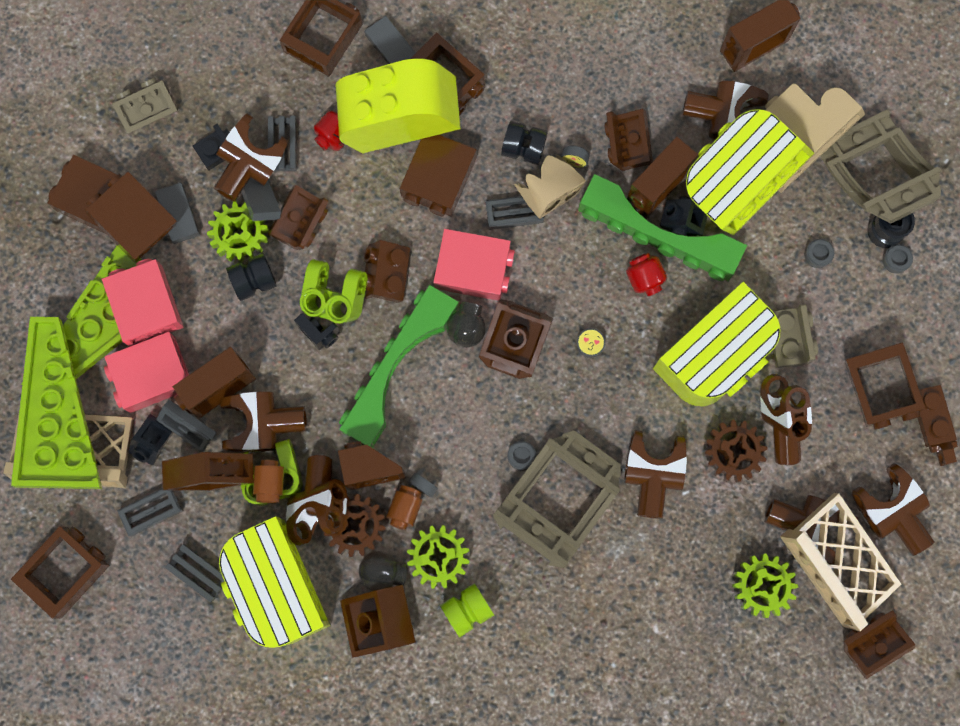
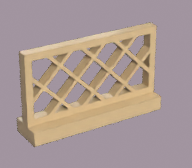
M85 414L86 422L95 423L99 428L98 431L90 436L91 443L102 434L111 443L98 454L94 451L96 463L98 461L101 463V465H97L102 487L126 488L128 477L125 473L134 419L132 417ZM18 420L10 456V462H6L4 468V474L11 480L13 473ZM115 424L125 425L124 434L115 441L106 433ZM116 449L120 454L119 465L107 466L102 461V458Z
M833 493L794 530L788 529L780 536L845 628L861 631L868 625L865 619L901 585L839 493ZM835 504L840 510L839 523L828 522L829 511ZM813 524H820L819 542L812 541L806 533ZM828 525L838 526L837 544L826 543ZM846 527L852 528L856 533L854 546L844 545ZM826 546L836 547L835 564H828L825 560ZM844 548L854 549L852 566L842 565ZM862 550L868 551L871 555L870 568L860 567ZM842 569L852 570L850 587H844L841 583ZM860 571L869 572L868 589L858 588ZM877 573H883L889 581L882 590H876ZM858 592L867 593V603L860 610L857 606Z

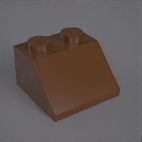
M361 441L345 444V449L338 450L344 485L349 490L406 479V474L401 466L372 447L362 445Z
M403 585L375 590L340 600L352 658L416 643Z

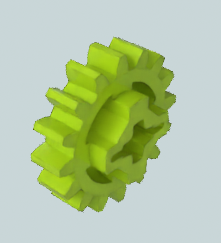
M235 201L230 209L223 204L224 212L214 211L217 219L216 221H208L213 230L208 231L207 235L213 239L210 245L213 249L218 248L217 254L220 257L226 254L228 261L232 262L234 257L237 256L238 260L243 262L245 255H248L249 258L254 257L253 251L255 250L262 253L263 250L260 243H268L267 237L263 234L269 232V228L267 225H262L267 220L252 221L245 202L242 207H239ZM254 223L256 225L255 237L252 236L251 230L254 228ZM222 226L225 229V234L222 236L223 240H221ZM236 229L239 231L243 230L240 235L238 233L234 234Z
M444 525L440 528V532H436L435 528L430 526V533L427 535L422 530L419 531L420 541L416 539L411 540L416 547L415 550H407V553L412 555L414 560H410L407 564L408 566L416 567V570L412 573L413 577L422 575L420 581L422 585L430 580L431 588L433 589L436 588L437 582H441L443 588H447V581L450 579L455 584L458 583L457 573L461 575L466 574L461 567L462 564H469L470 561L463 558V555L470 551L469 548H461L460 545L463 544L465 539L462 537L456 540L457 531L455 529L447 534L446 526ZM440 538L451 541L455 548L447 549L441 545ZM429 540V550L426 554L419 556L422 546ZM436 543L440 552L447 554V558L442 559V571H440V566L436 561H431V556L435 555ZM458 558L456 567L448 574L446 567L451 560ZM430 565L435 568L437 577L427 574L422 569V566Z
M761 554L760 561H758L756 556L749 557L751 564L741 562L740 566L744 571L734 573V576L739 578V583L732 584V587L740 591V593L734 596L735 599H743L744 602L741 608L747 609L751 607L752 616H757L760 611L763 618H769L770 611H772L774 616H780L779 608L789 610L790 606L787 600H796V596L791 593V589L798 588V584L791 583L790 580L796 576L795 572L787 573L786 569L789 564L786 562L779 565L778 556H773L770 561L767 554ZM764 566L774 569L779 574H769ZM751 573L752 581L750 586L746 587L747 578ZM763 581H775V583L767 587V591H754L763 584ZM783 585V592L779 599L777 594L780 586ZM755 596L762 598L766 606L757 604L751 598Z

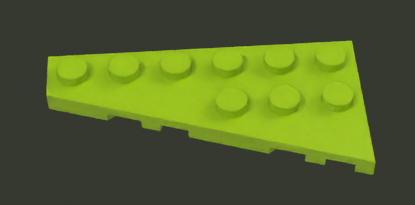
M118 246L115 247L109 257L105 258L101 264L103 267L94 280L89 282L66 316L68 319L63 325L76 379L123 342L102 282V278L108 277L109 273L114 270H127L136 266V263Z
M30 316L11 486L15 488L102 489L62 320L59 317Z

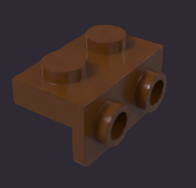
M643 108L619 115L612 111L607 112V122L604 123L607 137L610 139V148H608L610 163L621 171L650 165L653 162L647 112Z
M294 185L281 208L280 219L274 221L268 234L295 250L308 248L315 238L316 233L313 230L317 223H321L327 215L328 209L326 205L329 200L325 198L319 199L301 187Z
M383 240L368 245L364 253V262H366L365 272L368 278L365 299L375 297L396 303L403 302L410 247Z
M893 610L887 614L880 613L870 621V625L861 631L852 630L845 637L844 652L865 679H868L915 649V643L896 621L897 615Z

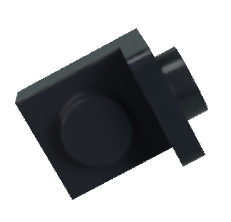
M218 124L213 126L215 132L192 145L208 171L225 161L217 156L216 153L230 132L227 128L222 131Z
M302 313L294 320L297 327L318 350H321L323 347L329 348L339 338L337 335L340 333V330L335 323H332L320 333L323 328L314 317L308 319Z
M149 414L132 438L128 452L136 460L154 465L158 454L173 432L156 420L157 417Z

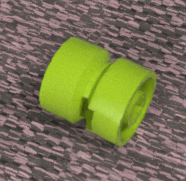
M475 583L461 592L460 599L452 597L440 605L459 638L473 629L474 622L482 624L494 616Z

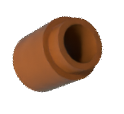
M261 460L260 465L254 466L253 495H256V502L279 503L280 496L283 495L284 467L278 466V461Z
M400 485L399 491L394 493L386 518L391 520V526L401 530H406L407 526H414L422 503L420 499L422 492Z

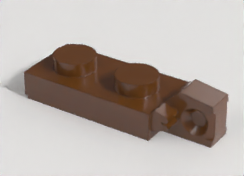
M938 385L920 389L925 409L919 412L918 422L925 446L929 447L931 453L936 452L940 466L956 463L954 448L958 447L957 438L942 387Z

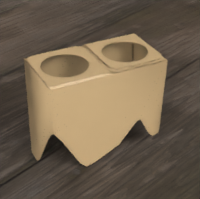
M548 155L541 166L540 178L527 174L526 182L528 187L519 183L514 185L527 205L541 219L574 198L580 192L586 180L559 155H556V158Z

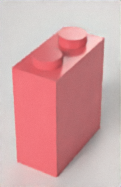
M444 229L433 282L434 288L499 301L501 293L507 294L510 277H506L505 272L507 266L512 267L515 250H510L511 241Z
M156 259L141 260L136 263L135 267L127 270L117 269L110 272L108 277L102 278L122 341L129 347L166 332L171 333L184 328L163 266Z
M170 332L105 356L107 365L104 366L106 376L110 382H114L117 390L113 392L114 399L119 408L123 407L129 413L177 395L172 386L189 375L176 337Z

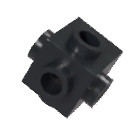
M681 196L679 199L666 200L660 226L677 235L703 236L708 215L690 197Z

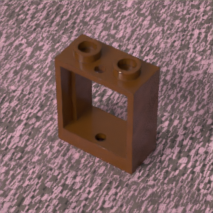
M305 0L279 40L283 52L330 77L363 25L361 14L350 3L343 4L338 0ZM319 8L348 24L329 55L299 40Z
M777 0L729 28L720 52L734 72L790 40L801 19L797 6L794 3H790L789 0Z
M436 32L411 59L435 61L443 53L471 78L457 93L460 116L466 109V104L471 98H478L484 91L485 74Z
M676 137L633 182L627 196L629 203L640 215L647 219L687 176L698 154L680 138Z
M903 342L846 359L845 365L866 427L873 425L874 430L890 426V420L902 417L904 422L920 417L919 412L925 409V405ZM899 359L914 404L873 416L858 370Z
M229 347L172 387L177 393L174 399L183 411L186 410L189 414L193 413L202 418L218 407L222 398L235 395L257 379L242 357L232 347Z
M201 452L162 461L163 490L214 491L254 483L253 454Z
M59 526L11 578L52 619H62L110 566L104 561L106 555L94 545L90 548L83 541L85 536L73 526L71 528ZM65 540L91 566L59 600L32 573Z

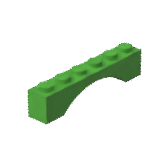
M594 174L578 209L579 212H582L584 218L593 222L599 220L607 224V228L619 234L624 232L633 236L632 239L641 245L650 244L658 248L657 251L667 257L675 256L683 260V264L692 269L701 268L709 272L708 275L718 281L726 280L729 282L747 247L746 244L722 233L712 236L690 237L660 229L647 221L633 208L619 185Z
M431 285L428 286L426 291L421 290L414 301V305H416L411 315L407 313L399 325V328L402 329L396 339L392 337L384 349V352L387 353L382 362L377 361L369 374L372 377L367 386L362 385L354 398L357 402L353 409H347L340 419L339 424L342 426L339 430L356 442L361 441L362 445H368L373 448L386 428L384 413L385 397L396 367L406 354L419 343L433 335L444 332L459 309L458 301Z

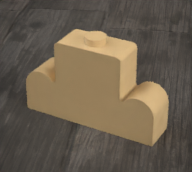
M792 84L779 97L774 96L766 104L765 111L774 114L814 152L778 191L782 193L865 115L863 108L843 89L831 88L827 90L821 98V105L818 106L798 85Z

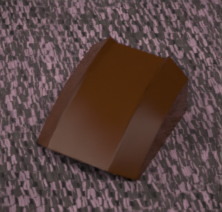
M500 299L492 317L479 358L488 368L515 378L532 377L553 318L513 301Z

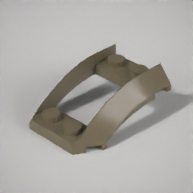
M887 109L852 126L820 157L832 176L851 199L865 211L889 223H893L934 203L940 198L941 185H939V175L941 170L938 166L933 167L921 156L907 139L901 128L896 127L890 118L891 113ZM884 144L894 160L912 179L872 198L856 182L844 163Z
M575 430L564 433L562 436L554 439L550 438L500 507L495 511L493 517L500 530L504 526L550 561L548 565L565 568L621 490L619 489L621 464ZM556 455L602 488L569 535L523 502Z

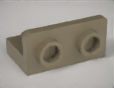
M154 77L141 83L142 89L135 93L128 89L115 95L117 101L113 102L112 105L127 134L178 111L163 80L157 82Z
M806 304L799 305L793 309L773 311L780 324V338L773 349L775 367H791L813 362L815 356L818 355V345L816 339H812L810 328L813 327V317L811 312L807 311Z

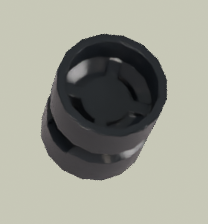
M510 121L505 134L501 155L513 159L522 156L524 162L539 165L548 131L536 127L528 130L525 124ZM525 139L531 141L529 148L523 147Z
M911 213L893 223H889L875 216L869 222L867 228L868 236L876 246L890 248L900 243L913 231L915 217Z
M264 253L248 259V265L239 262L226 268L233 289L240 301L255 296L256 289L267 291L277 287Z

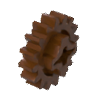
M734 419L729 421V427L722 422L718 425L720 432L714 429L710 431L709 434L713 437V440L707 439L704 442L705 445L710 447V450L703 452V456L711 457V461L706 464L707 467H716L714 471L715 476L724 473V481L726 482L732 476H734L736 483L741 482L742 475L747 480L753 478L751 470L759 473L762 469L758 463H764L767 460L764 456H761V453L768 450L767 446H760L759 443L764 439V436H755L756 426L748 430L746 428L747 421H743L737 426ZM734 433L730 441L720 440L723 435ZM747 438L751 442L753 449L749 447L746 441ZM736 445L738 446L737 451L741 452V454L734 458L733 451L729 450V448ZM717 453L721 454L724 459V465L719 460ZM739 462H750L745 469L736 470Z
M356 494L353 501L347 495L343 528L331 535L324 533V536H332L333 538L329 543L330 547L339 545V554H343L347 549L349 550V557L354 558L356 551H359L361 556H366L365 549L367 547L375 551L374 541L382 542L384 540L378 534L379 531H386L387 527L380 525V521H383L386 517L382 514L377 515L381 507L378 504L371 507L372 499L370 497H367L362 502L360 494ZM358 506L365 508V510L360 513H351L348 508ZM331 518V519L328 520V521H329V524L333 527V526H334V521H332V518ZM361 519L362 522L359 524L361 530L359 532L354 530L348 532V529L351 527L350 520L359 521ZM373 519L374 530L370 536L367 532L368 523ZM350 538H358L362 544L349 545L344 542Z

